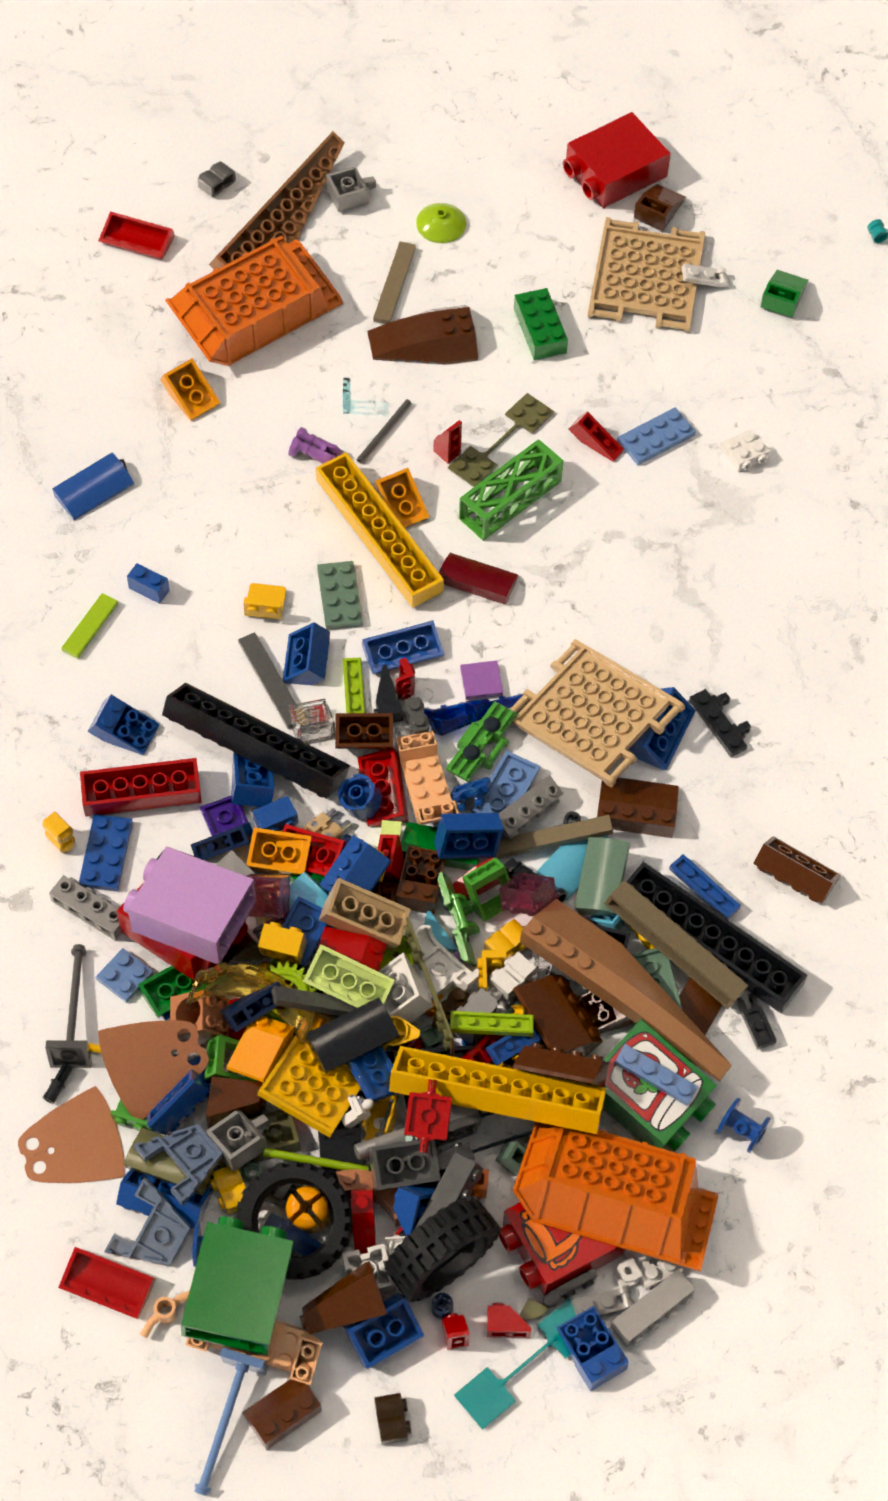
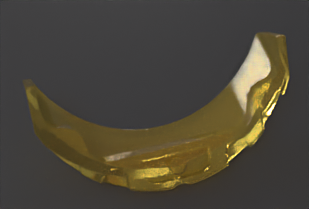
M226 962L217 963L216 967L208 968L204 971L201 969L196 973L186 1003L191 1004L199 999L210 996L242 998L277 981L280 982L282 987H292L285 983V978L268 969H262L259 966L238 962V965H227ZM277 1006L271 1011L281 1017L288 1025L294 1026V1033L299 1042L305 1044L306 1033L311 1031L315 1013L283 1006Z

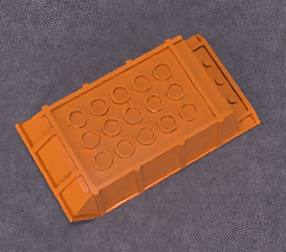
M282 235L276 239H270L268 243L249 253H244L240 258L219 269H213L211 273L192 283H187L174 297L166 298L165 300L208 361L230 366L343 304L340 294L302 243L295 239L287 244Z
M535 1122L513 1188L514 1194L534 1222L697 1271H701L719 1196L718 1193L698 1188L696 1158L686 1156L684 1153L679 1154L648 1145L644 1141L642 1143L614 1135L603 1129L598 1130L597 1134L550 1124L541 1125L540 1122Z

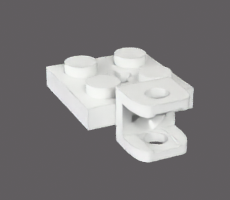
M625 1250L624 1254L627 1260L618 1265L613 1276L619 1287L628 1285L630 1288L640 1281L644 1290L660 1284L676 1270L679 1269L683 1272V1269L680 1265L657 1259L658 1266L649 1263L650 1256Z

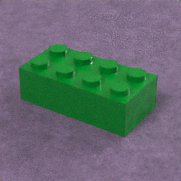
M544 288L514 295L513 308L533 360L567 353L568 338L548 289Z

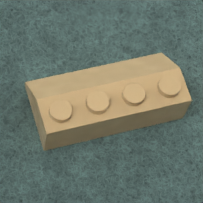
M338 878L324 903L319 921L340 930L371 936L386 943V949L393 951L400 945L404 926L407 924L406 917L409 916L411 909Z

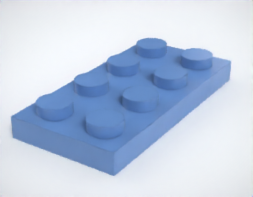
M674 407L618 436L617 441L632 460L639 465L693 437L696 430L678 409Z
M506 750L490 778L491 786L489 791L483 795V805L476 807L474 805L471 813H500L529 791L541 766Z

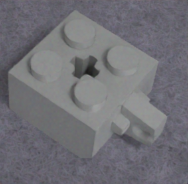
M355 167L326 174V189L338 212L369 203V191L376 188L374 176L362 178Z
M494 986L487 992L480 988L477 993L474 991L469 996L468 1003L464 1007L460 1006L456 1011L496 1013L497 1004L501 1000L503 993ZM454 1033L468 1045H474L484 1035Z
M236 1110L208 1129L206 1134L222 1151L223 1162L232 1172H235L262 1153L264 1148H267L263 1131L270 1127V1124L264 1114L255 1120H249L241 1110Z

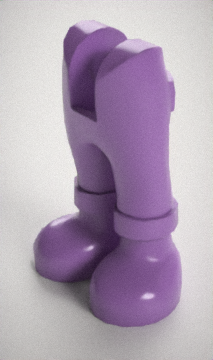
M303 427L298 429L288 451V455L291 457H295L298 452H302L323 464L343 454V450L337 445L325 441L314 434L310 435L307 429Z

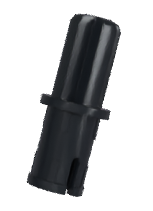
M66 1063L61 1066L55 1078L50 1080L51 1084L42 1097L45 1101L52 1104L55 1103L61 1090L65 1089L66 1086L64 1084L71 1074L73 1067Z

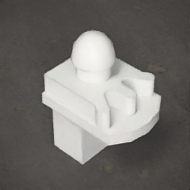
M350 1095L347 1099L352 1110L341 1119L344 1127L353 1128L361 1121L368 1119L371 1116L369 1109L374 1105L372 1099H361L360 1096Z

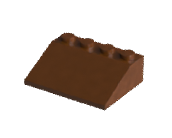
M618 777L615 785L609 787L604 781H601L597 817L609 815L613 830L673 838L679 786Z
M550 975L513 988L527 1014L534 1015V1026L549 1050H551V1047L564 1049L563 1053L571 1054L572 1050L582 1052L583 1056H587L603 1043L599 1030L590 1021L589 1014L583 1009L579 1003V997L573 993L569 986V981L563 975Z

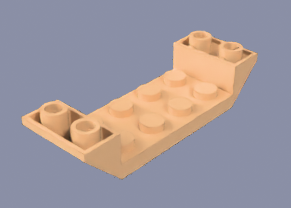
M429 731L397 737L396 745L400 766L417 824L424 825L439 822L441 814L458 813L456 803L451 799L440 764L434 732Z
M276 1320L268 1356L187 1338L186 1346L204 1352L210 1347L222 1350L223 1347L265 1360L269 1366L291 1372L290 1379L311 1385L323 1342L313 1334H309V1331Z

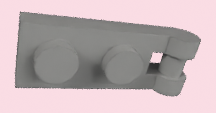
M626 1285L618 1289L573 1299L571 1303L576 1316L594 1306L600 1317L624 1312L635 1302L631 1300V1291L629 1286ZM621 1297L623 1303L618 1304L616 1298Z

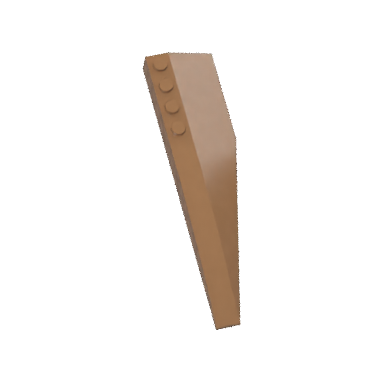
M332 131L209 265L213 269H219L240 258L244 253H249L268 243L270 239H276L281 235L287 244L298 239L326 183V174L331 172L345 142Z
M555 899L536 914L522 929L520 943L636 1024L642 1019L686 1059L719 1082L732 1067L731 1063L619 941L559 900Z

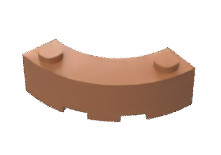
M351 1169L336 1172V1179L342 1185L349 1198H351V1190L353 1188H374L371 1171ZM399 1187L374 1191V1201L381 1205L388 1213L395 1227L401 1226L393 1209L394 1197Z

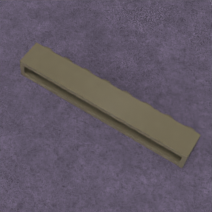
M625 880L612 892L604 903L727 1009L747 988L748 985L741 977L735 975L728 969L727 965L721 963L709 950L702 947L694 937L688 935L682 930L680 925L674 923L662 910L655 907L648 898L642 896L633 885L628 884Z

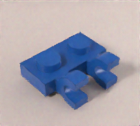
M485 777L453 787L450 796L452 801L457 802L458 812L465 810V801L472 796L475 798V807L483 805V795L489 791L491 781L489 777Z

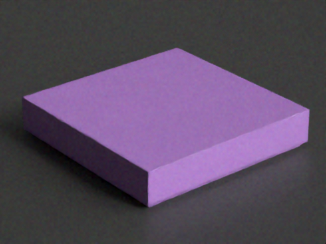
M497 660L460 665L465 700L503 696Z

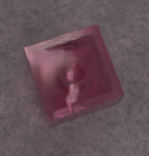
M519 873L499 888L502 910L510 911L513 914L523 913L528 916H535L557 899L554 877Z
M246 875L254 879L256 903L248 916L287 917L290 906V875Z

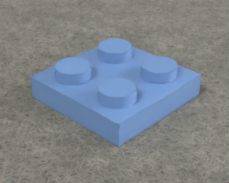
M122 948L97 974L96 980L127 1003L139 990L138 984L150 978L154 973L153 970Z

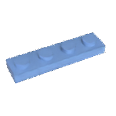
M626 1044L614 1062L617 1066L688 1106L698 1088L695 1084Z

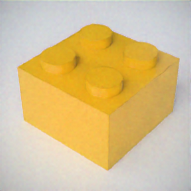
M270 922V924L264 923L257 947L264 956L301 965L308 941L301 929L295 927L286 929L282 928V925L279 923Z

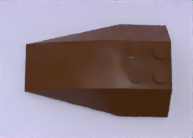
M467 305L431 309L367 331L373 360L396 361L399 359L411 363L414 360L422 361V363L426 364L438 362L441 365L478 360L476 332L470 307Z

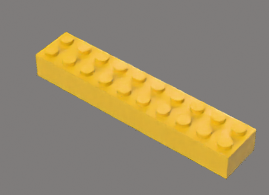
M347 452L316 467V481L412 608L444 591V579Z
M400 1046L391 1070L389 1087L390 1092L409 1095L410 1092H427L429 1079L438 1080L436 1093L441 1096L452 1097L453 1105L593 1134L598 1132L606 1094L605 1087Z

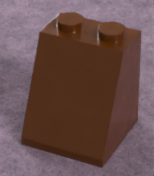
M212 1077L206 1110L208 1129L236 1110H241L247 1118L261 1115L262 1110H266L267 1101L257 1095L262 1082Z

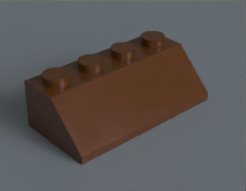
M774 836L763 844L753 863L760 871L774 875L777 881L786 882L791 885L793 890L807 894L810 900L817 903H823L841 877V874Z
M532 1043L531 1047L524 1045L513 1065L514 1069L605 1087L609 1062L604 1061L603 1056L591 1054V1057L588 1058L583 1057L582 1052L571 1050V1054L563 1053L564 1049L551 1047V1050L543 1049L544 1045Z

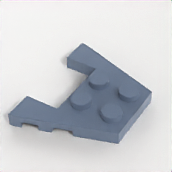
M198 1124L174 1131L169 1136L162 1138L158 1136L152 1138V1141L134 1144L135 1151L145 1162L160 1152L165 1151L187 1178L171 1188V1193L182 1206L186 1204L223 1158L222 1151Z
M144 1177L134 1196L152 1205L151 1213L134 1244L114 1233L104 1252L170 1265L191 1225L160 1191Z

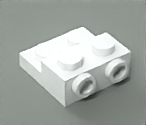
M752 430L720 442V448L737 472L747 470L751 466L758 463L762 464L768 460L770 450L761 438L757 439Z

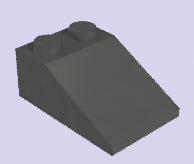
M421 1140L369 1147L368 1153L374 1191L440 1181L435 1140L429 1141L428 1154L424 1153V1151L423 1153L419 1152Z

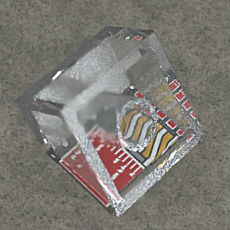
M325 698L288 705L295 738L307 744L335 739V720Z

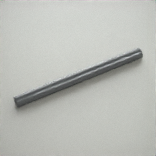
M406 399L358 456L357 462L361 464L411 405L410 400Z

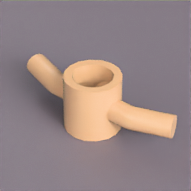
M189 1291L178 1294L173 1299L169 1297L159 1298L154 1304L155 1314L148 1319L140 1335L148 1338L153 1327L158 1322L162 1324L172 1323L177 1316L176 1307L180 1303L187 1301ZM164 1306L172 1308L171 1312L167 1315L160 1314V1309Z

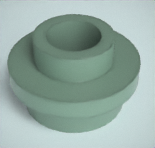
M253 1161L246 1163L242 1168L244 1180L251 1183L255 1176L257 1177L262 1173V1166ZM251 1170L256 1171V1174L253 1176L249 1175L248 1173Z

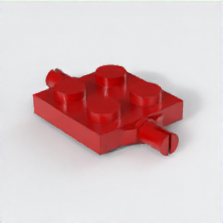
M429 1079L427 1092L409 1093L404 1135L417 1137L421 1140L420 1153L424 1151V1153L428 1154L429 1141H447L453 1098L436 1093L438 1080Z

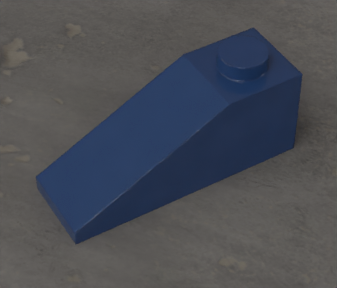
M249 822L192 843L190 846L195 857L206 860L251 843L253 830Z
M277 981L221 1009L220 1012L229 1028L238 1032L276 1008L277 1005H274L271 990L274 985L281 986L280 982Z
M272 1212L263 1225L277 1227L286 1231V1239L294 1241L292 1254L298 1258L315 1252L322 1245L303 1230L298 1229L290 1221Z

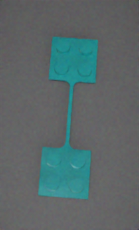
M570 1298L537 1325L546 1336L547 1343L505 1379L500 1380L496 1378L490 1369L486 1367L454 1394V1397L482 1430L516 1402L507 1391L505 1385L507 1381L539 1354L552 1346L565 1359L570 1356L557 1330L558 1326L576 1316Z

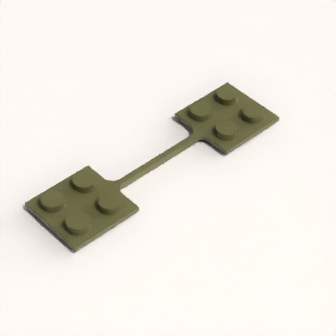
M526 393L505 413L508 418L515 422V425L486 452H479L472 446H469L447 468L475 487L498 466V464L488 458V455L517 427H523L532 434L554 411L529 393Z
M408 916L406 917L407 925L404 926L406 933L405 941L407 947H411L413 963L418 964L419 970H423L436 1005V1017L438 1020L436 1025L439 1033H443L444 1039L442 1041L446 1051L449 1050L451 1056L454 1057V1037L426 964L421 956V948Z

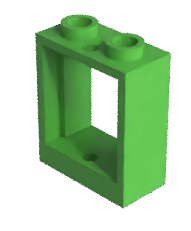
M496 857L462 876L473 909L484 922L517 903L516 896L512 895L514 890L511 888L506 867ZM498 878L503 892L481 904L476 890ZM508 886H510V888L507 889V891L511 892V897L509 899H507L506 896L509 897L510 894L505 892V889Z
M217 1035L208 1040L207 1055L209 1062L205 1068V1080L212 1081V1077L259 1082L247 1076L243 1077L223 1071L225 1049L235 1051L239 1040L223 1035Z

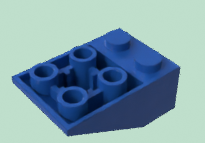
M111 694L103 701L87 732L104 742L144 755L160 723Z
M594 1306L557 1327L580 1376L590 1391L627 1370L628 1359Z

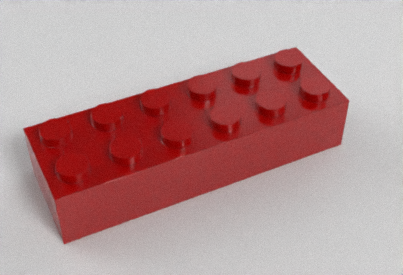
M197 758L80 772L82 805L85 817L93 816L94 814L104 815L202 803Z

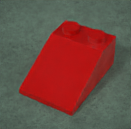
M325 926L318 948L322 944L379 972L387 944L368 935Z

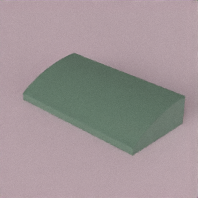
M588 838L574 909L580 915H617L604 903L623 882L630 842L612 838Z

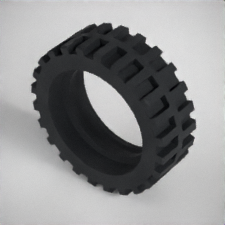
M281 1162L276 1164V1166L267 1167L262 1170L260 1175L255 1176L251 1180V1184L247 1189L244 1188L242 1199L236 1207L238 1213L235 1218L244 1223L243 1230L260 1233L258 1226L260 1208L271 1192L287 1184H303L318 1188L322 1192L321 1195L326 1196L329 1204L331 1225L328 1236L315 1252L304 1257L291 1258L286 1279L302 1280L315 1277L331 1268L341 1258L346 1246L348 1247L350 1234L353 1231L350 1200L342 1185L322 1168L306 1162Z
M476 1196L463 1197L457 1202L450 1203L446 1208H441L435 1215L428 1217L424 1223L413 1229L414 1231L407 1235L401 1244L396 1246L394 1253L390 1254L388 1261L385 1263V1271L408 1301H421L424 1297L428 1298L433 1293H438L445 1286L453 1283L459 1276L465 1274V1271L470 1267H473L486 1254V1251L494 1245L493 1242L498 1239L501 1227Z

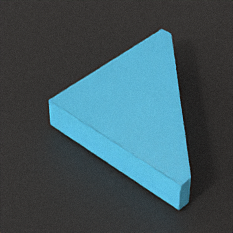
M427 911L424 925H430L436 940L449 952L455 953L457 947L433 914Z

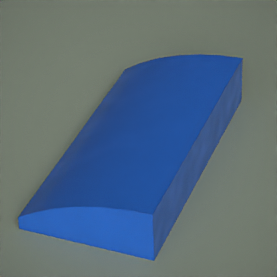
M112 452L53 487L52 490L54 497L72 519L75 520L134 484V481Z
M434 620L362 639L361 643L372 674L381 673L382 666L385 664L388 670L399 668V660L407 658L409 664H414L445 655Z

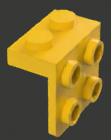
M251 583L248 597H244V615L281 619L286 588L284 586Z

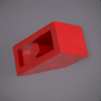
M380 834L377 850L383 852L384 856L391 860L383 879L400 880L404 864L399 835Z
M499 1302L487 1306V1337H531V1327L510 1306H505L504 1303Z
M457 1313L445 1316L446 1318L442 1319V1328L447 1350L468 1346L470 1333L464 1315L458 1316Z

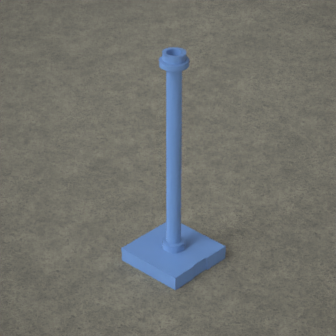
M223 1347L220 1353L221 1359L224 1363L235 1366L237 1371L200 1483H195L194 1492L207 1496L208 1492L211 1491L208 1484L245 1373H248L249 1370L266 1376L268 1369L265 1360Z

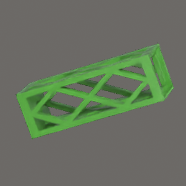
M540 439L536 440L460 497L459 520L484 541L562 481L564 460ZM525 461L518 469L520 462ZM534 467L538 469V472L527 473ZM529 481L516 491L518 482ZM486 487H490V489L484 495ZM506 489L504 497L494 498L496 495H498L500 492ZM495 507L488 513L484 511V508ZM504 511L502 518H498L500 514ZM474 512L477 514L475 521L469 517Z

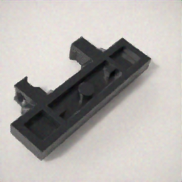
M704 689L690 696V703L730 758L747 749V744L743 739L745 734L750 732L751 725L748 721L740 723L738 726L735 723L733 725L722 712L723 706L730 702V697L726 692L716 697V695L711 696Z

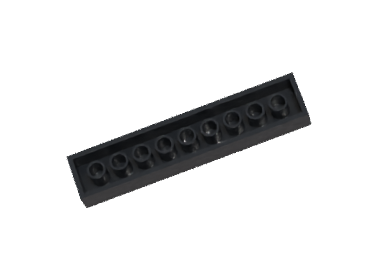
M186 682L166 696L162 716L184 726L188 730L200 734L203 738L210 739L237 755L249 759L252 763L259 764L268 771L274 772L284 779L316 793L319 797L328 799L346 779L350 767L349 764Z
M644 861L626 881L628 884L633 885L642 896L648 898L655 907L662 910L674 923L680 925L682 930L688 935L694 937L702 947L709 950L721 963L727 965L728 969L735 975L741 977L748 985L746 990L754 993L756 997L779 1013H783L804 986L807 974Z

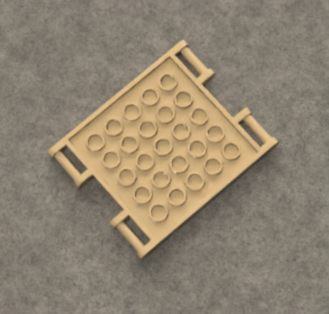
M606 217L587 317L610 318L621 322L624 311L657 316L655 327L658 328L663 326L689 332L697 284L684 282L681 267L684 264L700 266L705 232L679 230L677 227H672L671 235L638 230L639 222L637 221L632 223L612 220L610 217ZM594 307L617 310L618 312L597 310ZM662 317L686 321V323L663 320Z
M574 639L570 643L571 646L557 661L554 660L550 664L552 670L558 673L537 695L526 689L522 693L523 696L510 708V710L517 713L530 701L517 714L512 724L598 777L609 787H613L616 779L630 764L633 765L637 761L635 755L627 750L649 727L657 734H662L666 725L678 712H682L685 709V705L668 693ZM576 651H578L565 665H563ZM669 705L673 706L660 722L655 721ZM621 757L624 758L623 762L610 775L607 774Z

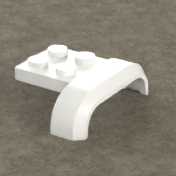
M422 925L414 931L421 948V956L426 964L437 996L452 985L465 991L478 981L479 969H475L472 972L436 940L430 925ZM413 964L412 966L426 987L431 1001H433L423 970H419L418 964Z

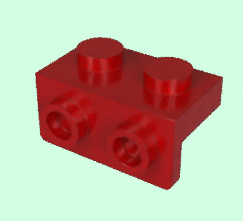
M407 658L399 660V677L396 678V692L399 700L408 699L415 693V669L412 663L409 664Z

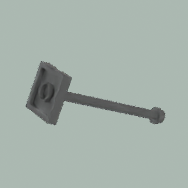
M76 944L71 949L74 963L66 1040H46L45 1049L50 1068H61L64 1063L73 1068H91L92 1066L88 1040H74L82 957L86 955L85 946L81 944Z

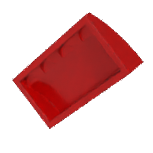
M110 211L98 241L162 260L170 248L175 234L172 228Z
M74 1247L58 1288L138 1319L157 1278Z

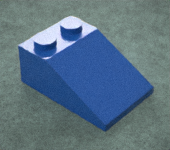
M233 752L232 804L260 808L271 803L274 794L273 772Z

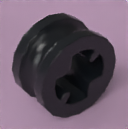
M570 811L564 816L563 825L569 824V818L572 820L576 819V822L581 821V816L577 812Z

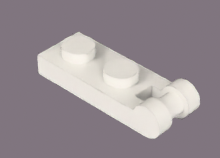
M684 264L681 267L684 282L719 288L728 286V280L725 278V268L714 269L691 264Z

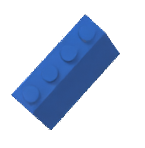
M675 687L661 688V690L681 701L685 705V709L682 712H678L666 725L662 734H657L649 727L629 748L640 761L662 770H667L696 711ZM669 705L655 721L660 722L673 706Z
M131 1169L120 1182L116 1205L122 1206L126 1210H135L149 1216L153 1206L134 1196L143 1178L146 1177L191 1225L190 1229H195L196 1224L202 1222L213 1193V1188L207 1187L203 1196L194 1193L186 1204L182 1206L171 1193V1188L174 1186L172 1184Z

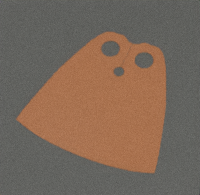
M181 1020L147 1021L98 1030L100 1050L107 1072L118 1096L132 1117L141 1120L145 1119L148 1113L191 1069L200 1075L206 1068L209 1058L206 1050L198 1043L199 1034L193 1023ZM181 1029H187L191 1034L190 1039L186 1042L180 1041L177 1037ZM174 1049L179 1051L176 1057L171 1055V1051ZM195 1052L200 1055L201 1061L199 1064H189L187 1058L190 1053Z
M96 1086L58 1106L20 1136L18 1148L20 1153L26 1158L24 1168L30 1180L44 1183H82L124 1177V1155L119 1132L110 1114L111 1110ZM34 1137L38 1139L39 1145L35 1150L27 1149L25 1143L29 1138ZM53 1147L54 1153L48 1154L47 1149ZM37 1161H43L46 1165L45 1171L41 1174L35 1173L32 1168L33 1164Z

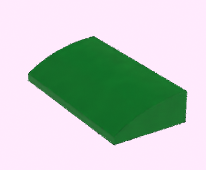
M407 822L401 842L404 859L408 845L436 850L434 840L438 827ZM479 858L446 859L444 866L470 871L478 865Z
M221 964L211 973L204 971L195 981L175 969V967L170 966L139 983L138 988L151 1010L159 1018L170 1012L172 996L204 989V986L211 980L217 986L228 980L229 977Z

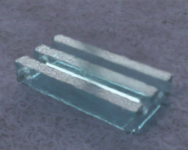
M343 377L342 396L343 413L349 414L351 407V379Z

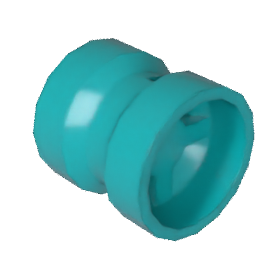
M881 219L873 220L868 224L867 230L872 234L871 237L875 243H881L888 238V231L884 228V223Z

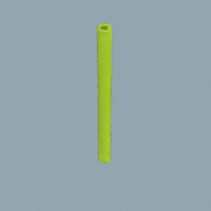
M264 1148L263 1152L265 1157L301 1163L306 1162L316 1166L339 1170L357 1169L368 1171L369 1167Z

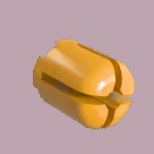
M311 1186L296 1189L299 1195L295 1197L291 1193L286 1203V1215L298 1229L307 1233H318L324 1230L331 1222L326 1196H322V1192L318 1188ZM309 1206L316 1214L315 1217H311V1215L307 1213V1208Z

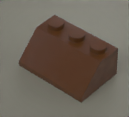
M335 713V749H393V713Z
M289 1379L243 1411L242 1414L265 1449L268 1450L322 1412V1407L307 1384Z

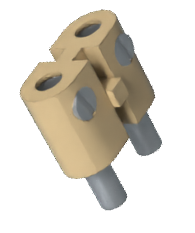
M332 808L326 814L320 813L304 826V829L341 839L345 835L344 830L351 825V822L346 820L341 825H338L336 822L332 823L331 818L337 814L336 809Z

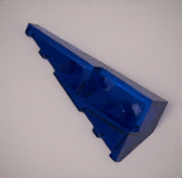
M519 693L506 698L505 696H499V699L493 701L486 698L459 702L450 706L445 704L440 705V708L437 709L425 707L424 714L427 716L433 732L444 736L468 726L472 722L481 720L494 701L507 708H511L523 694Z

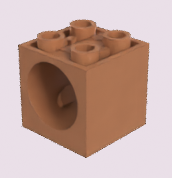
M204 989L172 996L170 1000V1020L193 1023L199 1034V1045L207 1043L209 1039L217 1035L229 1037V1026L220 1012L221 1009L229 1005V998ZM181 1029L177 1037L179 1040L186 1042L190 1039L191 1034L189 1030Z

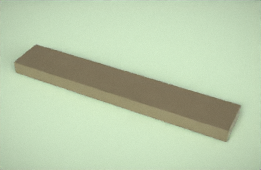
M399 241L373 316L374 322L383 324L391 322L416 249V244Z
M605 815L515 835L511 839L506 837L500 841L497 851L498 859L588 840L589 837L613 834L610 816Z

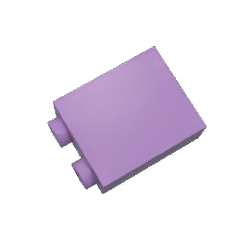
M166 846L158 860L151 858L148 861L143 873V880L145 882L139 891L132 889L128 893L124 902V912L129 914L132 932L220 965L256 903L254 879Z

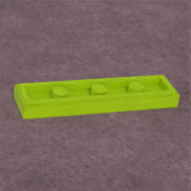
M102 593L61 647L62 651L78 659L118 605V600Z
M361 657L343 658L346 713H365Z
M451 1011L450 1029L452 1033L533 1037L534 1015Z

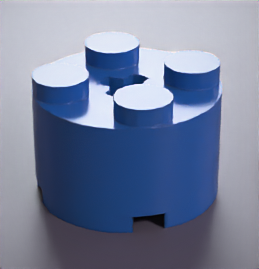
M355 774L350 779L346 778L340 784L337 793L340 804L356 819L373 818L381 806L383 797L378 787L368 776L363 774Z

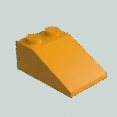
M193 358L163 374L160 379L168 394L190 421L221 403Z
M409 468L378 479L372 484L404 528L430 517Z
M254 827L246 865L255 872L301 875L306 871L312 836Z
M261 1016L246 1027L227 1064V1070L264 1082L294 1039V1026L265 1016Z

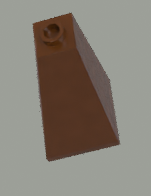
M370 1261L363 1263L302 1307L303 1315L299 1317L303 1329L308 1328L309 1334L387 1314Z

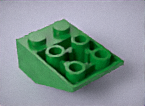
M777 269L765 288L760 307L793 318L809 280Z

